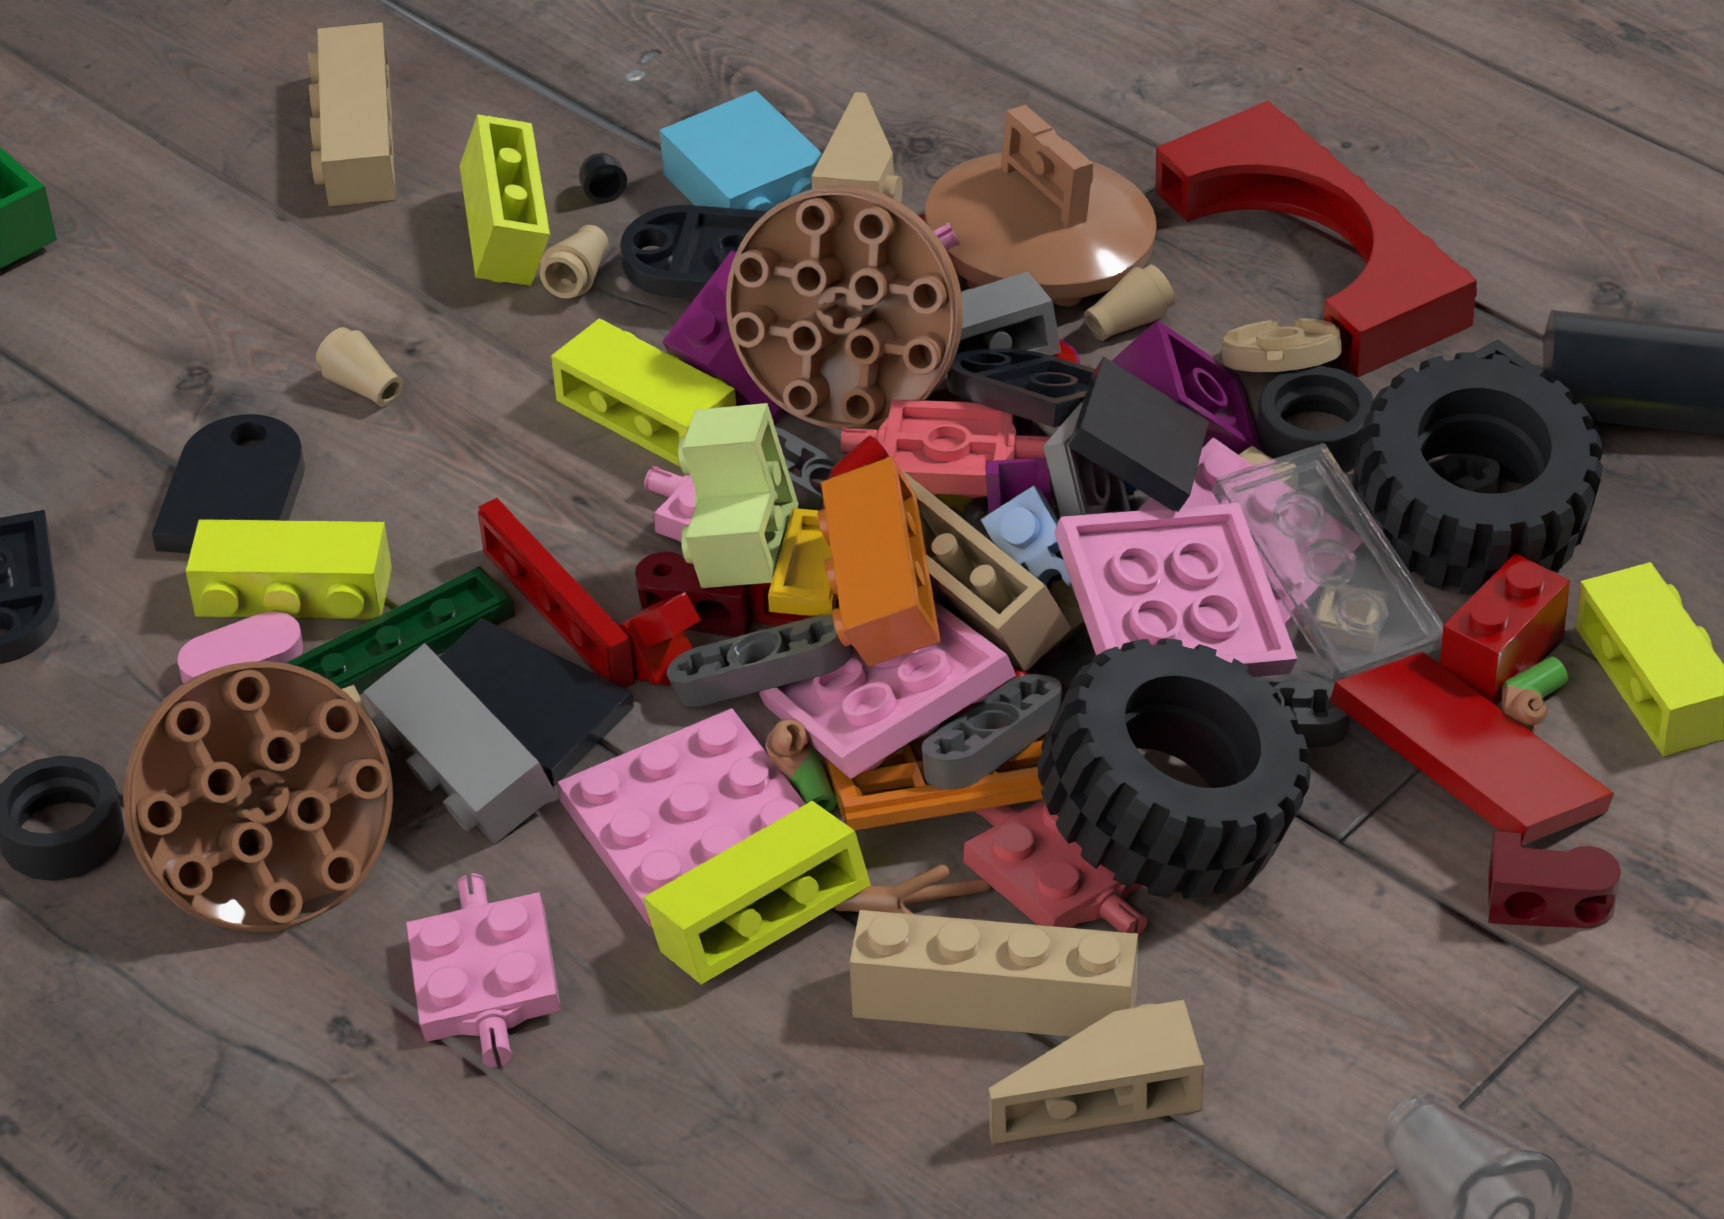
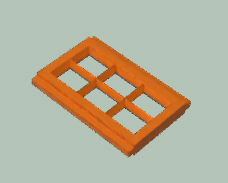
M948 723L940 724L935 731L926 736L915 738L888 755L879 766L906 762L905 764L875 768L861 772L850 779L826 757L823 756L844 823L853 830H861L1043 799L1041 794L1043 786L1038 778V767L998 773V771L1038 765V759L1042 753L1041 745L1047 733L1037 739L1040 741L1031 743L977 783L959 789H942L930 785L924 777L923 761H920V759H923V742ZM915 785V787L862 796V794Z

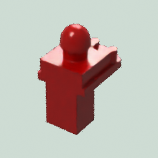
M686 592L650 605L618 624L630 638L632 662L638 671V679L641 682L649 680L651 685L664 687L671 685L667 676L668 666L680 654L693 649L684 630L701 621Z

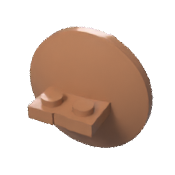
M1026 104L1006 110L1002 152L973 158L946 172L931 188L925 205L924 222L932 231L946 225L945 223L949 222L952 230H954L960 245L947 250V253L956 273L966 279V283L971 289L1029 272L1052 299L1053 303L1061 306H1073L1078 304L1082 297L1092 296L1112 289L1132 268L1140 267L1143 269L1150 259L1154 248L1156 217L1149 200L1142 191L1114 170L1089 160L1070 142L1058 136L1053 127Z
M843 185L825 186L799 193L777 204L766 212L745 235L733 259L726 291L728 325L733 344L744 368L756 385L774 403L788 413L818 426L842 430L843 427L847 429H867L882 425L889 417L892 399L925 401L945 378L958 350L963 325L962 295L956 271L945 247L932 229L912 210L897 200L870 189Z
M271 661L242 662L211 669L187 681L168 695L150 715L135 740L125 772L123 789L124 815L130 842L138 861L155 886L171 902L188 914L218 927L247 932L285 930L313 918L346 900L367 877L381 853L391 821L393 804L392 778L387 755L376 729L361 707L345 691L319 674L302 667ZM342 891L333 901L305 917L295 919L299 915L303 903L326 894Z

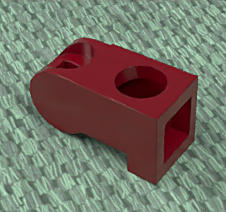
M671 551L650 554L643 558L636 566L635 577L641 611L661 600L686 592L701 621L686 630L730 637L748 634L753 621L750 584L701 588L694 564L687 563L682 555Z
M1493 831L1488 869V923L1561 928H1594L1606 924L1613 917L1621 875L1619 862L1607 851L1592 846L1576 847L1568 852L1521 847V833Z

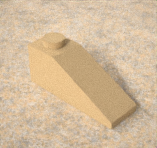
M855 92L811 175L812 189L839 185L856 186L882 193L901 203L903 184L901 176L894 175L893 152L866 93Z
M1184 1000L1160 1004H1143L1135 1008L1113 1011L989 1087V1129L992 1145L1201 1111L1203 1107L1204 1063Z

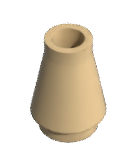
M594 225L582 226L575 234L544 252L540 261V278L544 287L551 294L560 298H572L581 296L589 291L602 256L608 249L609 241L604 231Z
M1150 264L1143 269L1134 267L1094 306L1084 312V317L1094 336L1100 341H1105L1118 333L1165 318L1167 309L1175 304V295L1169 281L1156 266Z
M346 327L335 329L326 336L317 350L316 363L322 368V375L325 379L372 400L380 407H386L394 402L403 389V379L393 372L366 336L359 330L350 331Z

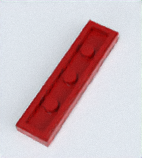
M498 498L478 506L483 553L595 674L624 688L635 684L631 645L628 635Z

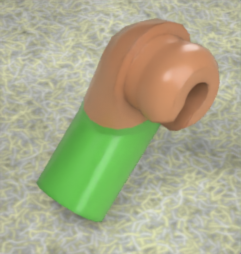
M1548 657L1508 679L1502 687V710L1530 731L1539 728L1548 713V705H1543V697L1560 689L1568 682L1567 671L1561 661L1555 657Z
M790 719L781 720L775 725L774 730L767 735L766 750L768 758L796 786L800 797L806 804L814 801L826 811H832L837 805L836 796L816 749L808 743V732L798 721Z

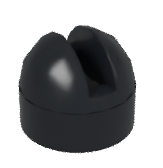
M603 152L592 154L583 161L579 168L580 184L586 196L593 202H611L621 196L626 189V173L620 162L612 155Z

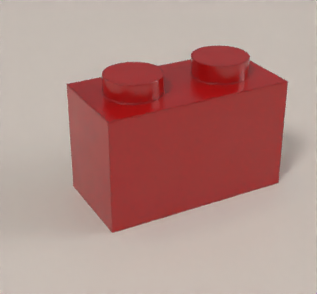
M1515 553L1443 625L1440 665L1490 702L1497 705L1502 700V687L1504 683L1513 676L1537 664L1564 636L1570 580Z

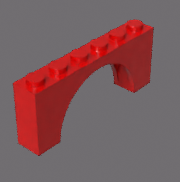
M1269 100L1156 147L1155 193L1187 222L1215 213L1236 210H1267L1304 217L1330 228L1346 239L1359 252L1366 264L1365 269L1348 287L1326 299L1324 306V320L1335 324L1340 330L1342 353L1337 359L1357 378L1473 326L1477 280L1473 278L1472 274L1466 268L1458 265L1430 237L1425 236L1406 220L1397 208L1384 201L1367 186L1361 177L1355 176L1333 157L1326 147L1318 144L1299 127L1295 120L1287 117Z

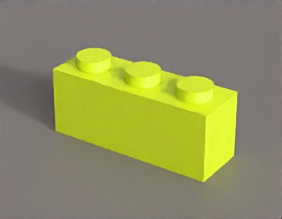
M477 114L459 166L475 278L492 280L498 283L508 282L531 286L550 236L532 123Z
M600 318L551 355L556 401L681 467L678 456L679 441L682 436H686L695 410L736 406L735 389L724 381L709 376L684 363L678 357L667 354L638 339L632 333L623 331Z
M199 520L186 568V576L195 617H252L264 612H282L293 618L374 619L383 613L392 565L385 522Z
M1651 562L1580 581L1575 628L1661 755L1664 757L1724 740V664L1713 650L1706 630L1701 626H1696L1683 608L1677 589L1672 584H1666Z
M810 801L644 896L643 901L660 952L702 985L871 886L855 830L814 801Z

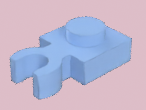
M1032 486L981 519L992 542L1045 586H1047L1051 577L1061 574L1066 585L1073 589L1064 560L1056 556V553L1060 551L1054 534L1058 519L1041 490Z

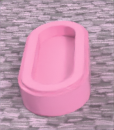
M264 612L198 636L187 642L179 651L177 661L181 680L184 684L211 669L250 661L286 663L300 656L303 652L300 625L295 618L286 613Z

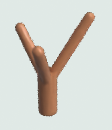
M939 865L896 886L871 885L835 906V909L837 911L852 912L867 910L913 914L905 908V904L987 892L991 889V886L983 879L932 885L949 875V868L946 865Z

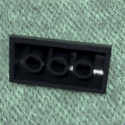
M1558 310L1550 312L1543 338L1544 379L1552 384L1556 380L1561 382L1573 393L1572 404L1581 403L1593 421L1724 436L1723 329Z

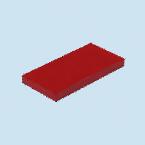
M1424 652L1335 681L1330 701L1336 707L1500 832L1521 833V846L1608 811L1614 792Z

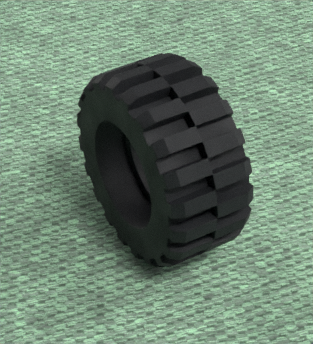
M1462 352L1455 354L1454 360L1445 361L1441 355L1421 362L1418 372L1413 367L1404 370L1392 378L1391 385L1381 389L1372 401L1370 413L1365 416L1352 477V496L1356 499L1354 511L1362 527L1371 525L1368 539L1382 555L1390 552L1393 555L1392 564L1408 576L1414 571L1425 577L1424 584L1440 590H1442L1443 584L1460 587L1459 594L1474 595L1515 553L1546 569L1554 571L1562 568L1572 558L1575 546L1581 544L1589 523L1603 471V465L1600 462L1603 453L1601 439L1595 429H1592L1594 421L1581 403L1572 404L1573 393L1558 380L1552 384L1544 379L1545 372L1527 363L1525 368L1511 364V357L1493 354L1491 359H1481L1476 357V352ZM1455 453L1485 456L1511 469L1526 486L1511 492L1498 494L1469 491L1443 479L1429 466L1427 461L1442 455Z
M1168 638L1158 640L1156 645H1150L1148 639L1124 643L1121 649L1118 646L1094 656L1091 664L1081 668L1073 679L1041 745L1042 753L1038 759V778L1043 786L1041 794L1049 815H1058L1059 817L1055 823L1058 831L1068 844L1075 841L1082 848L1081 857L1095 869L1101 864L1115 873L1113 880L1127 887H1131L1133 883L1148 887V894L1170 897L1173 892H1182L1183 899L1209 897L1212 890L1218 895L1240 888L1244 881L1254 879L1266 867L1304 803L1303 798L1309 789L1311 777L1308 766L1310 756L1304 735L1296 734L1300 728L1297 718L1289 705L1281 707L1277 702L1279 698L1278 692L1265 679L1259 683L1249 675L1250 667L1235 658L1230 663L1215 656L1216 649L1201 644L1195 646L1194 649L1182 645V640ZM1137 748L1161 751L1180 759L1196 770L1211 788L1189 785L1167 776L1150 764Z

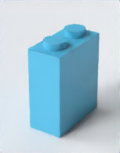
M756 90L659 130L663 175L694 206L769 211L788 198L812 189L811 175L823 154Z

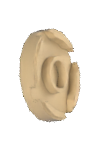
M1298 318L1299 321H1294V327H1279L1278 322H1272V320L1243 325L1230 330L1223 337V342H1221L1222 360L1224 366L1248 372H1280L1321 365L1336 359L1342 353L1340 330L1333 323L1308 318Z

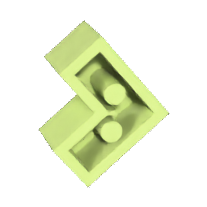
M768 403L695 410L687 434L680 438L678 446L681 469L684 474L691 475L696 490L693 516L690 524L684 526L682 530L681 544L684 558L687 563L694 564L701 588L772 583L792 508H798L799 504Z

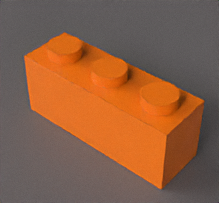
M891 456L822 481L821 486L825 509L819 510L817 516L823 537L831 547L832 558L825 560V570L829 583L839 600V608L832 610V619L842 644L845 647L853 645L866 665L870 667L941 642L916 493L894 458Z

